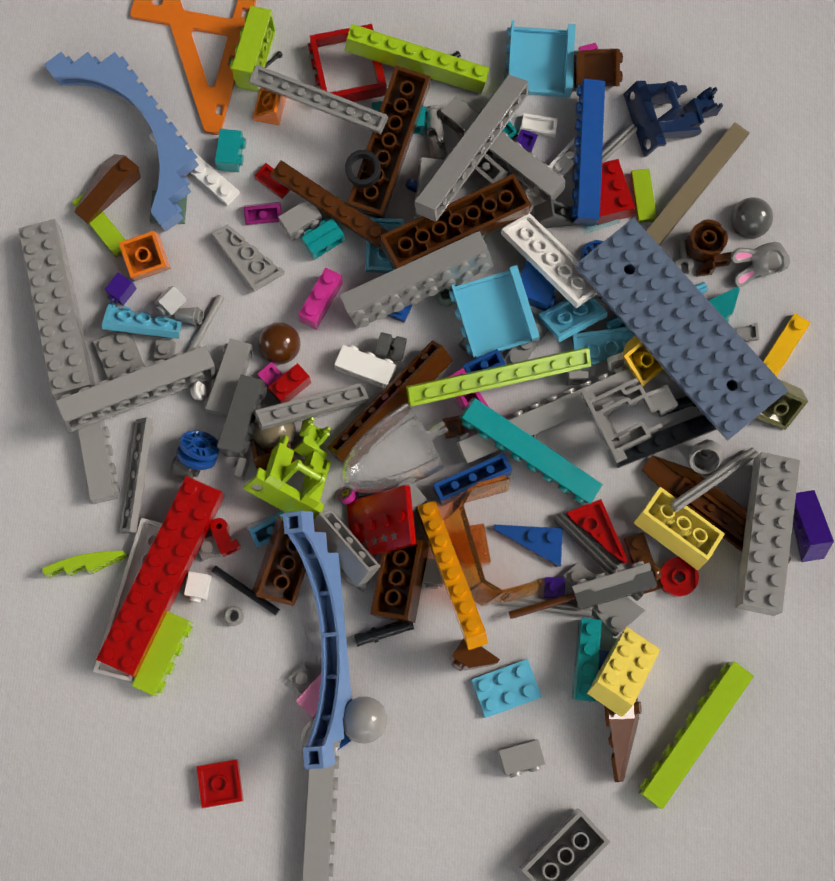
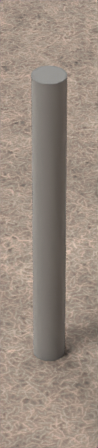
M217 295L187 352L199 346L224 300V297L221 295Z

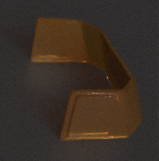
M505 475L478 482L475 486L467 489L451 503L443 518L473 599L481 606L497 602L506 603L535 595L542 584V580H537L502 590L485 580L464 504L507 492L509 490L510 477H505Z

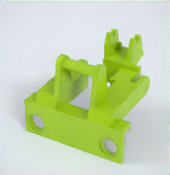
M313 417L303 420L299 434L303 437L302 441L294 447V450H291L287 447L289 437L283 435L278 444L272 449L266 471L261 468L257 469L255 477L246 483L243 489L286 513L313 511V519H315L323 511L324 503L320 502L331 464L328 459H325L327 453L319 449V447L330 435L328 432L331 428L328 426L325 428L316 427L312 423L315 420ZM294 451L306 458L304 464L299 459L291 463ZM297 471L305 474L301 491L285 483ZM252 485H259L262 489L256 490L252 488Z

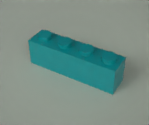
M581 618L578 621L572 700L596 702V699L587 693L598 674L602 620Z

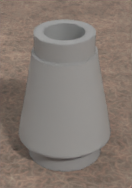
M199 307L179 308L175 312V319L195 326L201 325L204 320V311Z

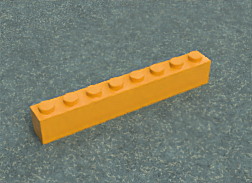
M436 500L417 506L422 527L468 650L488 644L486 630Z

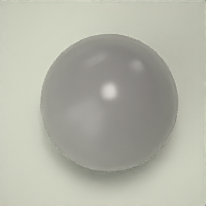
M364 696L355 698L347 704L343 718V728L345 734L351 740L362 744L371 743L384 733L387 725V714L379 701Z

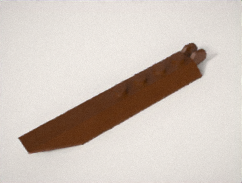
M654 455L650 457L641 469L659 488L662 487L675 498L680 497L705 479L692 468ZM716 486L687 505L725 533L723 539L742 552L747 516L746 508Z

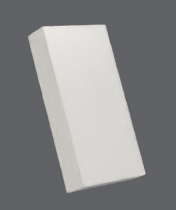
M523 113L520 131L523 129L537 135L555 138L558 118Z

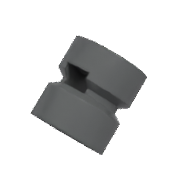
M381 332L375 355L383 358L390 356L391 360L401 362L407 338L400 336L393 338L392 334Z

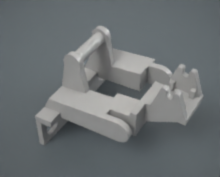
M635 378L595 397L592 389L589 391L581 390V396L616 463L627 459L624 453L625 450L650 439L651 434L660 430L663 426L660 423L646 429L642 421L617 433L609 418L612 410L625 404L631 407L641 401H644L650 414L659 411L660 415L671 412L678 404L668 385L648 393L645 392L641 384L626 391V389L639 383L638 379Z

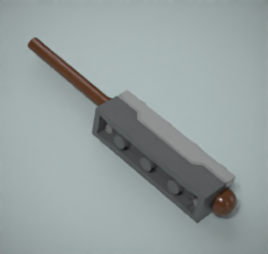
M643 561L632 564L633 568L625 570L624 567L613 570L614 574L606 576L605 573L595 575L594 580L591 581L586 579L578 580L572 586L570 594L512 610L508 613L510 619L575 600L579 611L656 588L655 580L660 579L662 571L656 565L650 566L649 563L644 564Z

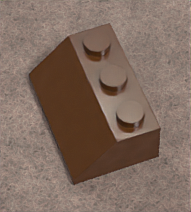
M464 638L450 658L453 661L451 665L459 671L492 666L500 660L482 646L468 650Z

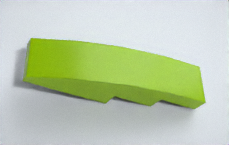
M100 551L81 554L43 567L42 571L45 576L50 578L63 571L72 576L87 569V572L94 574L129 556L124 551Z

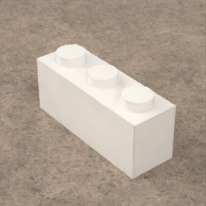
M343 345L334 364L336 371L383 389L391 383L396 371V365L393 364V361L387 358L382 360L368 351L366 353L358 351L359 349L353 345Z

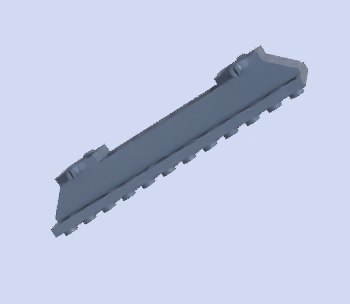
M634 217L575 264L578 272L599 294V299L607 303L699 408L698 412H701V415H705L727 441L788 391L783 383Z

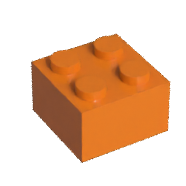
M153 230L119 242L131 279L138 281L171 269L160 235Z

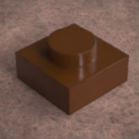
M460 415L442 419L446 439L465 434L461 424L462 420L459 419Z

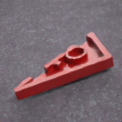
M602 499L566 513L567 517L621 564L628 563V559Z

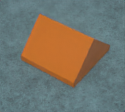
M260 88L252 120L279 126L286 97Z

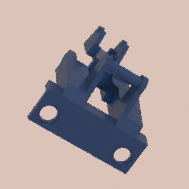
M636 81L623 93L632 122L637 127L636 135L643 156L647 157L657 147L665 146L667 144L665 138L695 137L701 134L702 130L699 126L704 123L703 118L717 116L723 107L722 103L717 104L713 100L715 93L718 91L717 87L713 89L709 87L701 92L697 98H693L684 106L685 113L680 117H676L683 110L682 105H679L678 98L687 92L686 85H678L677 82L673 81L647 84L646 81ZM632 92H634L635 99L633 102L630 100V95ZM653 104H671L672 108L657 119ZM648 139L651 142L649 149L646 148V141Z

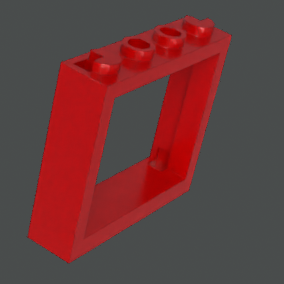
M372 24L361 26L374 31ZM350 28L309 35L310 43H307L309 54H313L314 57L311 59L313 70L316 69L317 74L314 75L316 86L320 85L321 90L327 92L318 47L346 42ZM372 60L376 84L329 93L352 102L385 96L387 84L382 63Z

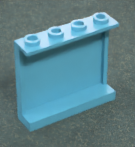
M512 20L511 27H507V38L510 39V43L506 44V54H509V59L505 60V70H508V75L528 81V95L571 97L573 89L575 24H568L567 30L514 27V20Z
M517 265L510 267L505 272L458 286L451 285L452 291H449L450 299L456 303L455 315L457 320L461 319L462 327H460L462 337L467 338L466 350L468 356L472 355L473 360L496 349L502 352L539 340L540 336Z

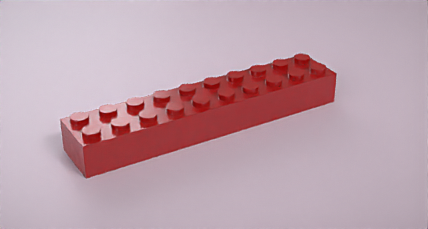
M188 476L185 477L96 660L131 676H137L166 613L170 611L205 539L211 522L214 520L225 497L222 491Z

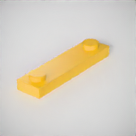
M796 313L792 315L763 360L776 377L811 323Z

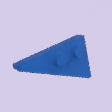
M494 524V530L499 534L510 538L527 550L533 551L541 558L554 563L557 567L561 566L562 528Z

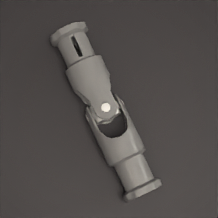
M430 105L426 107L430 158L445 160L447 154L443 123L440 120L441 109L438 105Z

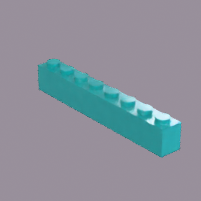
M476 398L470 400L459 417L463 421L462 425L470 430L472 428L479 431L478 435L487 441L491 439L495 442L494 446L501 451L507 450L511 453V458L518 462L522 460L527 464L526 468L534 473L536 471L543 474L542 478L549 483L555 482L559 485L557 488L565 494L570 492L574 495L573 499L582 505L584 503L591 504L603 485Z

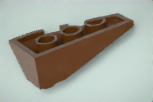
M114 154L99 168L75 209V214L87 224L92 222L141 179L139 167L127 156Z
M638 698L633 707L623 717H620L604 706L606 726L611 728L608 741L611 748H614L611 761L615 782H623L639 722V714L642 713L641 702H638Z

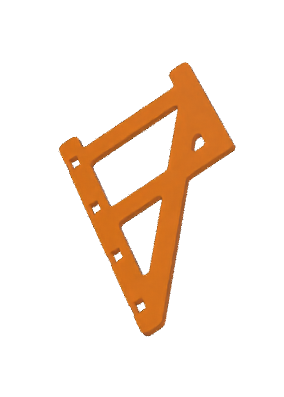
M134 0L130 12L132 19L171 27L203 129L208 134L219 135L220 129H223L227 108L235 84L229 62L230 58H235L236 44H239L240 31L245 26V17H242L243 10L249 12L250 6H255L256 0H237L232 18L186 11L183 9L181 0H162L163 3L161 5L152 4L153 0ZM193 31L227 37L218 75L213 87H210L207 83L192 37ZM218 106L223 107L221 115L216 114Z

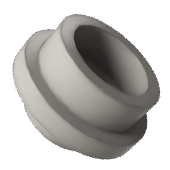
M231 606L225 610L224 621L228 625L237 626L243 621L244 614L239 607ZM232 613H237L235 620H232L230 617Z

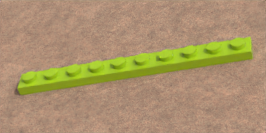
M588 347L406 386L408 402L412 407L591 367L590 350Z

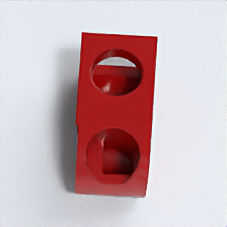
M215 518L211 522L210 528L221 555L225 557L241 550L239 541L237 539L232 541L229 534V524L223 518Z

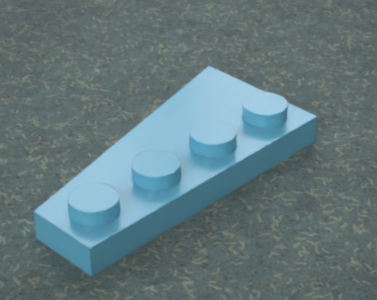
M108 302L102 322V329L179 339L182 322L162 316L151 317L148 312L141 311V313L131 311L130 307L123 306V308L115 307V303Z

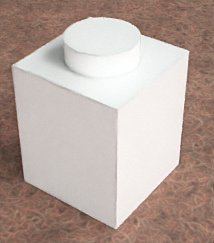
M189 571L184 595L189 597V601L201 603V599L207 600L212 577L208 574Z

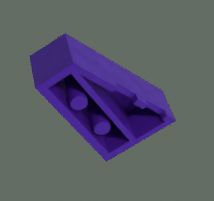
M815 490L798 492L795 499L793 528L801 562L824 559L834 540Z

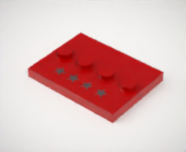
M409 485L399 486L359 498L347 504L349 530L371 556L416 545L411 488Z

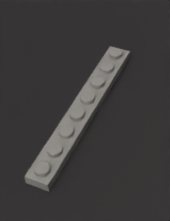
M256 65L249 80L255 86L378 134L382 133L388 120V116L384 113Z

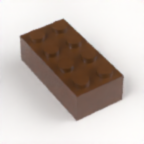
M278 515L253 591L257 597L294 606L306 569L295 545L288 534L284 533L283 517ZM314 526L315 532H320V531Z
M416 540V545L382 553L371 615L397 621L416 622L429 550L427 543Z

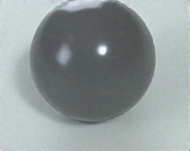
M756 197L741 200L736 204L731 213L733 229L737 234L748 239L763 236L770 229L773 222V212L769 204Z

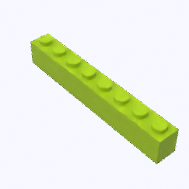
M351 24L344 50L345 52L393 67L397 65L431 76V79L478 94L482 93L489 72V67Z
M735 661L724 663L719 670L721 674L718 679H713L709 684L708 688L710 690L707 695H702L698 700V708L695 712L691 711L685 720L687 723L684 728H679L675 733L673 744L667 745L662 753L664 757L660 762L657 761L653 765L650 777L645 778L641 782L639 794L657 808L664 809L753 679L754 675Z

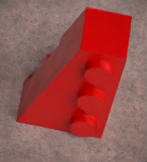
M619 159L602 163L600 220L596 226L629 218L634 212L635 206Z

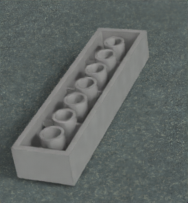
M480 231L342 293L340 296L356 328H363L371 322L384 319L393 312L403 310L404 307L417 304L426 297L434 296L446 288L449 289L452 284L456 285L459 282L470 280L479 273H485L494 265Z
M196 346L190 352L184 354L177 353L168 360H158L154 365L139 367L130 374L123 373L118 375L116 379L110 381L103 380L97 386L91 388L84 387L78 393L72 395L65 394L59 400H56L68 432L71 433L188 389L195 382L204 383L215 378V365L207 347Z
M761 452L754 458L735 608L770 616H776L783 612L800 460Z

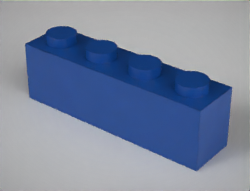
M502 453L433 484V491L440 506H444L511 476L512 468L505 454Z

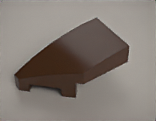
M732 252L719 254L709 259L695 271L696 277L712 275L715 267L728 266L732 261Z

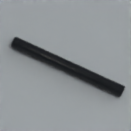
M218 566L212 569V573L275 616L280 611L278 607L266 599L257 597L253 590Z

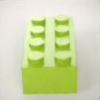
M250 6L249 12L245 14V26L241 28L240 42L236 44L235 48L236 56L235 59H232L230 65L237 88L256 92L259 90V87L251 84L249 80L256 65L265 68L276 32L271 9Z

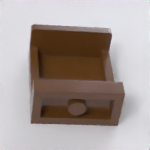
M620 49L575 50L574 88L577 89L584 78L605 81V86H620V82L623 80V73L620 71L623 54L620 52Z

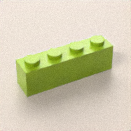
M167 611L132 684L133 687L153 696L163 693L167 684L165 680L168 674L171 675L176 664H174L177 656L181 655L184 649L182 644L185 638L190 636L193 630L191 626L193 622Z

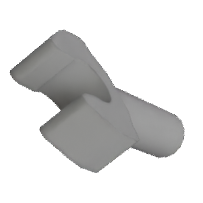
M681 239L679 240L680 259L676 260L675 264L681 270V265H686L687 274H689L694 266V261L687 258L686 240Z

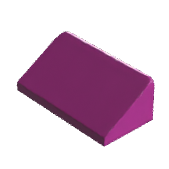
M281 202L244 205L243 207L246 225L280 222L278 216L282 215Z

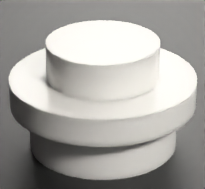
M199 381L195 382L190 387L192 397L195 400H204L207 395L206 386Z

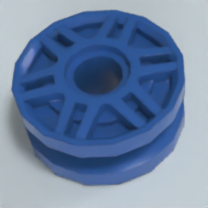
M187 431L180 439L176 452L177 458L189 468L195 470L210 469L215 466L220 452L217 448L219 441L211 434L203 431Z

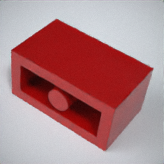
M297 363L268 388L270 393L281 404L292 400L312 382L310 376Z

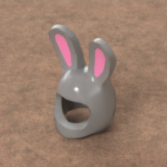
M779 242L766 243L758 246L756 249L737 248L731 254V260L734 263L751 261L749 267L735 274L734 284L737 287L745 286L758 275L780 273L786 270L790 264L789 255ZM777 253H778V254L780 255V257H781V260H782L781 264H780V262H779Z

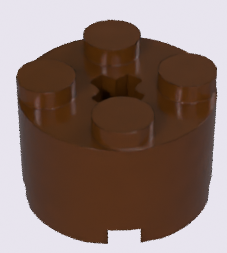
M707 219L696 224L686 240L688 256L698 262L705 263L712 257L721 254L728 242L726 230L715 220Z

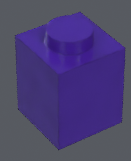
M118 272L104 290L111 302L115 304L118 302L124 306L137 288L131 280Z

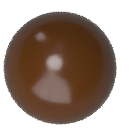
M282 322L272 323L265 327L258 340L260 353L267 361L273 364L289 363L298 355L301 346L297 331L289 324Z

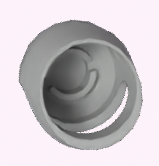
M709 439L697 443L689 455L690 467L700 474H708L715 471L723 460L722 447L717 442Z

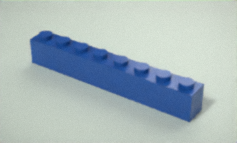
M584 78L576 91V95L579 96V102L576 104L578 119L575 122L577 136L574 140L576 153L573 158V164L576 165L572 177V181L575 182V188L572 190L574 206L571 209V217H573V224L595 226L600 220L605 81Z

